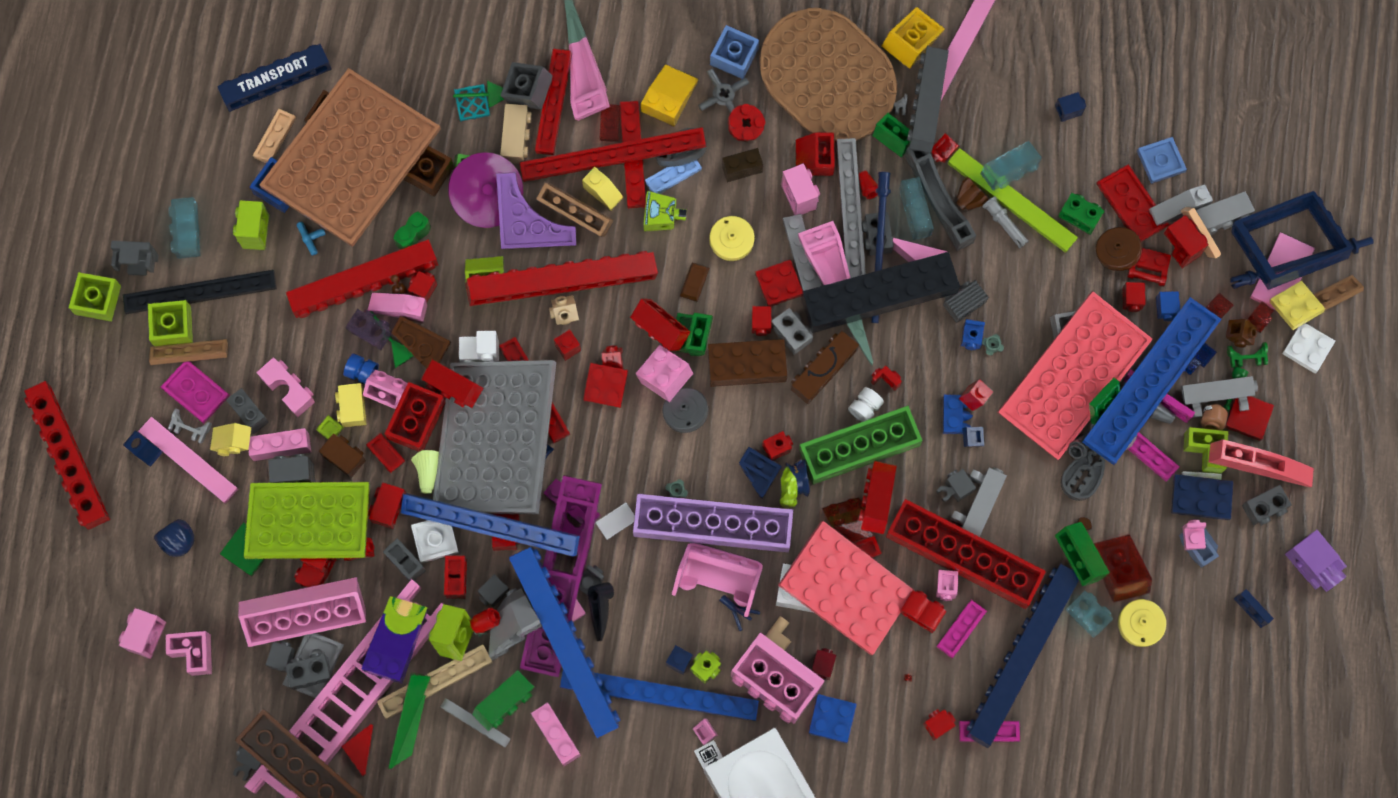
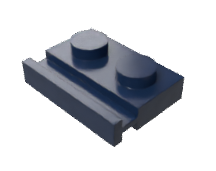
M1247 589L1234 598L1260 628L1269 624L1274 619Z

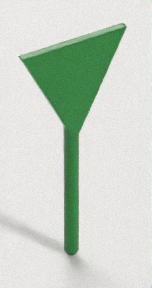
M370 311V315L392 344L395 368L413 358L414 355L403 344L393 340L376 315Z

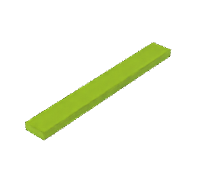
M960 148L948 161V165L964 177L968 176L977 187L989 196H996L997 202L1065 253L1078 239L1076 235Z

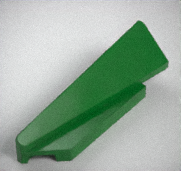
M413 672L410 674L388 766L389 769H392L413 753L426 698L424 693L431 676Z

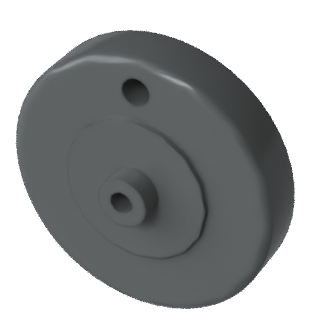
M681 388L670 402L664 401L662 413L665 422L672 430L680 433H689L699 429L706 422L709 406L704 395L698 390Z

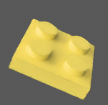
M1302 281L1270 299V304L1292 330L1325 311L1324 306Z

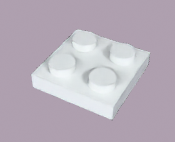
M1305 323L1297 328L1282 354L1313 373H1317L1335 340Z
M430 520L411 525L420 563L459 553L452 526Z

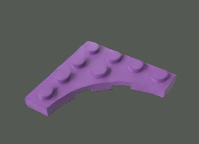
M516 172L496 173L501 249L577 245L576 226L561 225L549 221L536 213L528 205L519 189Z

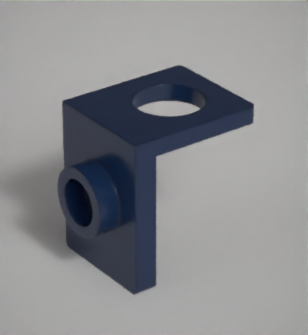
M136 430L123 444L124 447L150 467L163 453V451ZM136 438H139V445L135 448H132V441Z

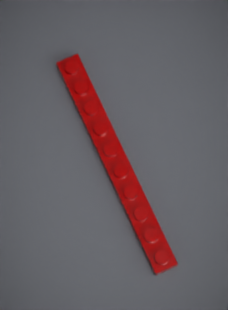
M703 127L524 161L520 162L522 180L527 182L590 170L594 167L600 168L706 147Z

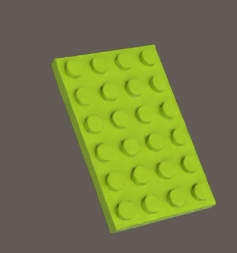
M369 482L250 483L244 547L245 559L365 558Z

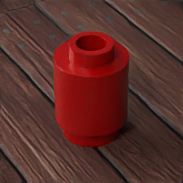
M491 607L473 616L470 620V626L475 633H484L500 624V614Z

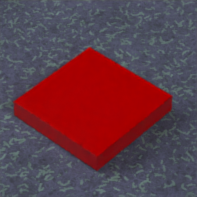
M1249 396L1247 397L1249 410L1239 411L1238 398H1234L1225 428L1261 441L1274 405Z

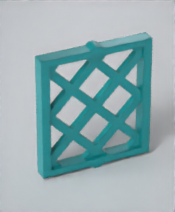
M484 84L454 90L455 94H460L459 92L462 91L475 93L472 90L480 88L478 93L482 91L486 93ZM486 96L484 98L474 97L472 101L467 97H461L460 103L458 98H456L460 121L490 116ZM477 98L482 100L480 105L474 103ZM464 100L470 103L467 108L462 105ZM484 103L486 104V109L482 108ZM472 105L477 107L475 112L469 110ZM460 107L465 110V111L462 113V115H461ZM479 110L485 112L484 114L477 115ZM467 112L472 114V116L464 117Z

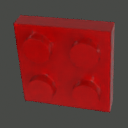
M791 260L755 272L767 306L772 307L802 296L803 290Z
M590 363L583 400L621 408L628 370Z

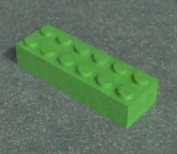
M909 406L802 443L799 446V452L802 460L805 459L807 472L812 485L870 465L874 461L878 462L920 447L922 438Z

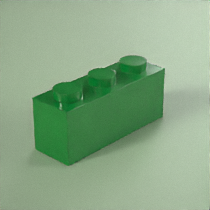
M1082 522L1068 525L1055 534L1059 545L1082 586L1099 582L1110 573Z
M517 670L478 704L472 715L488 732L493 727L497 729L504 722V717L507 715L512 716L518 710L517 706L521 702L525 704L531 699L534 686Z

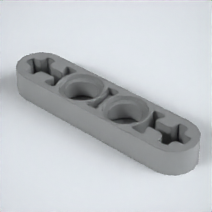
M446 698L440 706L448 713L505 748L511 740L495 728L488 732L471 713Z

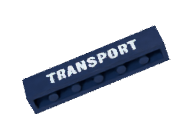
M320 43L318 45H311L301 52H294L284 59H277L270 65L260 66L253 72L243 73L236 79L224 81L217 87L228 111L231 112L332 69Z

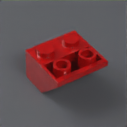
M815 132L795 140L796 166L804 163L806 169H810L812 176H833L835 168L834 133Z

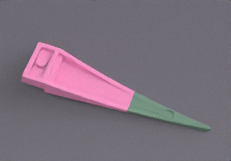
M564 0L569 50L572 52L570 62L571 106L574 118L579 121L610 107L606 94L607 89L572 0Z
M834 221L798 233V238L805 251V255L823 285L850 278L841 238ZM862 320L848 323L847 326L869 363L873 365Z

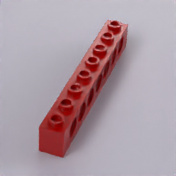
M44 381L25 390V403L28 408L33 410L34 414L31 415L36 425L39 424L41 431H39L40 437L49 446L46 450L50 458H54L56 462L54 468L57 474L61 475L64 480L61 484L65 492H69L71 496L69 502L72 508L76 509L79 514L76 518L80 526L90 530L111 520L51 385ZM47 402L45 408L39 409L42 403ZM50 419H54L53 424L47 426V422ZM61 435V440L54 443L55 438ZM69 452V456L62 460V455ZM76 469V474L69 477L70 471ZM84 486V490L77 494L78 487ZM87 503H92L91 508L84 511V506Z

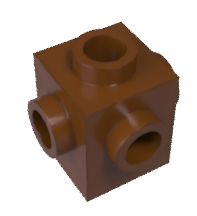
M1247 319L1229 320L1226 338L1233 342L1236 347L1244 348L1247 345H1254L1257 327Z

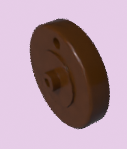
M1115 227L1105 231L1096 243V255L1099 262L1105 268L1113 271H1123L1133 267L1139 261L1142 254L1139 236L1134 231L1124 227Z

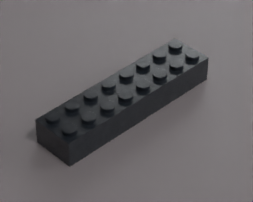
M945 252L802 291L801 300L811 332L815 333L957 294L960 284L950 254Z

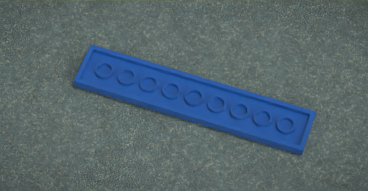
M1190 297L1082 443L1115 465L1222 319Z

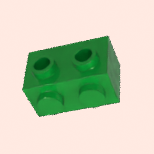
M889 113L876 124L873 137L901 158L905 155L910 145V141H907L909 128Z
M1071 193L1058 217L1091 235L1105 210L1096 203L1088 202L1082 195Z

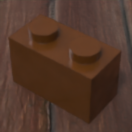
M333 433L319 450V453L344 474L352 478L366 461L363 457L364 452L356 446L354 448L349 446V441L342 435L338 437Z

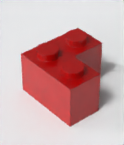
M1186 215L1168 226L1164 232V235L1175 247L1171 255L1182 269L1198 259L1209 245L1205 235L1200 234L1196 229L1195 223Z
M301 558L303 566L297 569L294 576L296 578L295 582L304 588L324 584L337 559Z

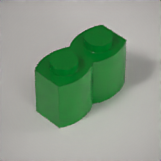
M419 211L412 214L407 220L406 225L399 228L395 233L393 239L396 246L401 250L417 244L419 240L426 237L431 229L429 219Z

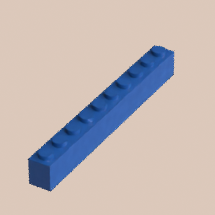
M530 546L510 556L509 559L596 738L619 728L618 722L621 719L617 711H613L610 706L612 701L607 692L604 693L601 688L603 682L599 674L595 675L592 669L594 664L591 657H586L583 651L586 648L582 639H577L575 635L577 631L576 626L572 620H568L566 616L568 610L563 602L560 603L557 598L559 592L555 584L551 585L548 579L551 576L547 567H542L539 561L542 557L538 549Z

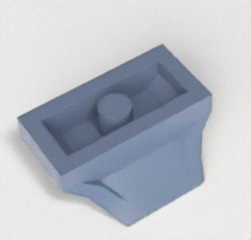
M1204 529L1206 548L1187 550L1193 561L1201 568L1219 557L1217 554L1218 545L1206 529ZM1181 533L1179 537L1184 546L1183 533Z

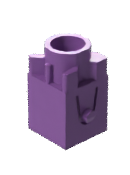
M1315 530L1285 553L1315 590L1321 586L1327 592L1346 577L1342 570L1347 565L1318 530Z

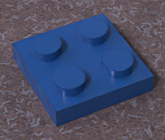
M818 694L808 734L848 743L857 704Z

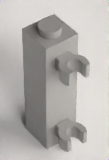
M1253 376L1181 386L1183 405L1192 404V411L1195 412L1193 417L1202 416L1200 403L1238 398L1239 411L1249 410L1247 397L1255 396V392L1258 391L1257 381L1253 380Z
M989 468L985 475L973 469L969 478L971 481L981 484L967 516L954 511L950 520L961 524V528L980 537L1007 475L1003 474L1004 472L998 468Z

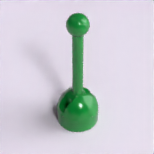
M1234 367L1232 378L1247 377L1249 372L1245 369ZM1228 399L1226 405L1223 406L1227 412L1230 411L1232 399Z

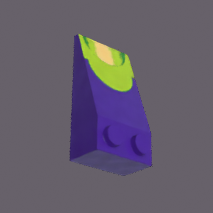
M390 596L367 651L362 670L365 673L403 684L428 607Z

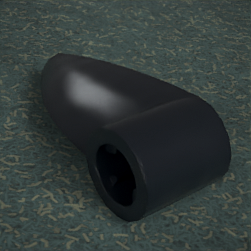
M609 582L593 585L588 589L590 613L597 641H603L609 617V599H612L614 596L613 586Z

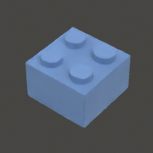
M726 25L710 55V65L743 79L759 49V39Z

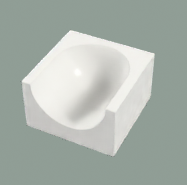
M776 728L704 768V773L718 798H815Z

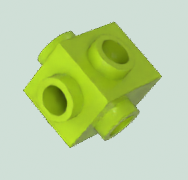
M705 651L703 654L700 652L693 659L695 664L690 668V671L706 684L710 678L714 680L721 672L719 669L721 667L719 662L721 659L714 652L709 653ZM704 664H709L710 667H709V668H705L703 665H704Z

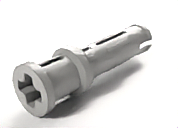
M996 196L992 197L982 206L992 215L993 221L999 222L1019 249L1029 242L1008 217L1007 210L1003 209L997 202Z

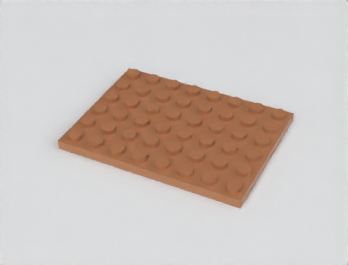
M348 68L259 185L268 193L353 247L441 128L438 124Z

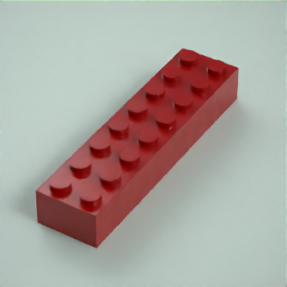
M907 499L903 501L886 535V538L950 571H958V575L1023 609L1030 605L1046 573L1045 570Z

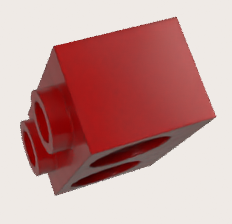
M445 556L444 596L446 599H466L467 559L465 556Z

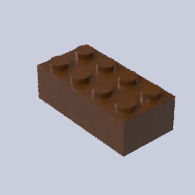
M784 339L708 344L710 387L787 381Z

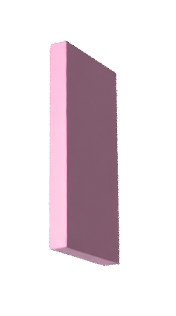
M1280 232L1267 261L1271 267L1310 256L1315 248ZM1302 277L1270 290L1266 288L1261 279H1258L1250 298L1275 309L1270 304V299L1300 282Z

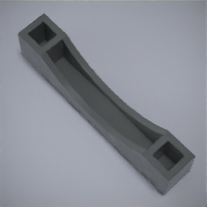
M907 148L905 158L955 249L958 251L973 244L976 234L968 220L950 198L938 174L931 153Z

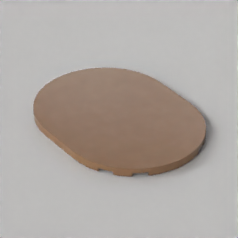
M821 8L795 11L778 21L769 31L763 42L760 54V72L768 93L809 133H834V142H837V139L855 138L857 141L871 135L875 130L876 124L887 113H891L897 94V80L893 65L882 49L844 15Z

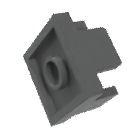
M111 241V249L113 250L111 266L115 271H120L121 264H128L127 273L129 275L146 276L147 270L150 273H154L155 262H158L159 255L150 242Z

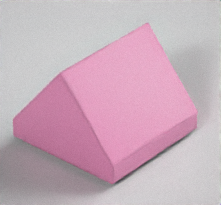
M703 719L692 728L703 745L718 736L708 719Z

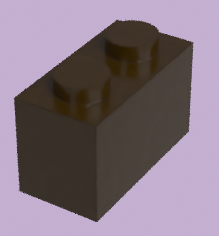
M755 148L723 157L722 168L726 181L731 182L763 173V162L759 149Z

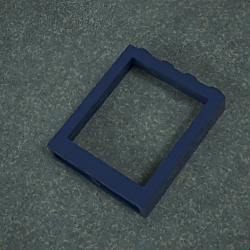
M1315 191L1234 221L1231 233L1268 290L1349 259L1353 249L1351 242L1345 238L1341 227L1335 223L1331 212L1327 211L1323 205L1322 198L1317 196ZM1308 209L1335 252L1275 274L1249 232Z

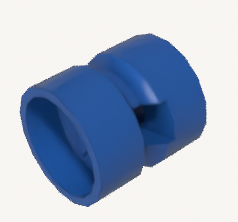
M353 353L345 365L343 375L352 380L358 378V382L365 385L367 378L375 370L379 369V364L369 359L364 361V357Z

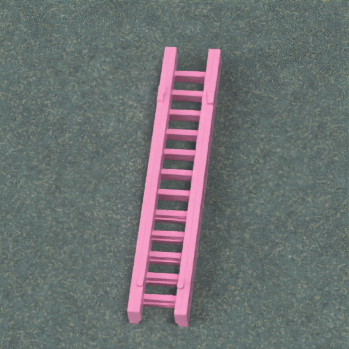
M411 579L397 598L411 602L421 590V587ZM443 603L437 607L431 616L426 613L425 619L427 621L421 628L411 660L428 640L429 633L435 626L437 613L441 611ZM380 619L289 730L299 740L304 734H307L322 746L324 750L318 757L327 765L394 682L385 678L379 679L375 675L365 673L362 670L361 663L366 657ZM357 668L376 683L368 695L348 681ZM344 684L364 699L355 711L335 696ZM331 700L351 715L342 727L323 713V710ZM317 718H320L337 732L330 742L310 727ZM263 765L260 766L245 785L248 790L257 794L266 782L285 798H300L292 790L290 791L272 776L273 774Z

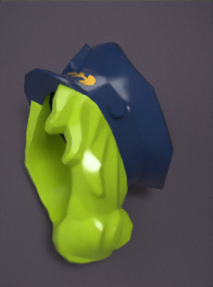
M805 459L798 460L792 466L785 463L786 468L781 476L782 493L779 500L782 507H794L797 505V495L803 494L808 497L810 494Z

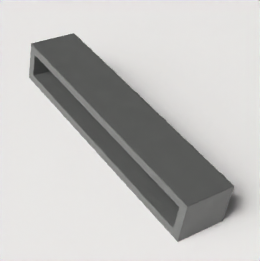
M927 46L925 53H921L919 64L923 65L922 68H919L917 75L920 83L916 84L914 93L918 96L917 99L914 98L912 110H915V114H911L909 125H912V130L909 129L907 141H910L909 149L929 153L932 151L949 50Z

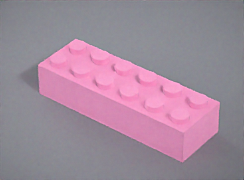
M357 577L241 601L239 602L238 617L248 647L365 623L366 608Z

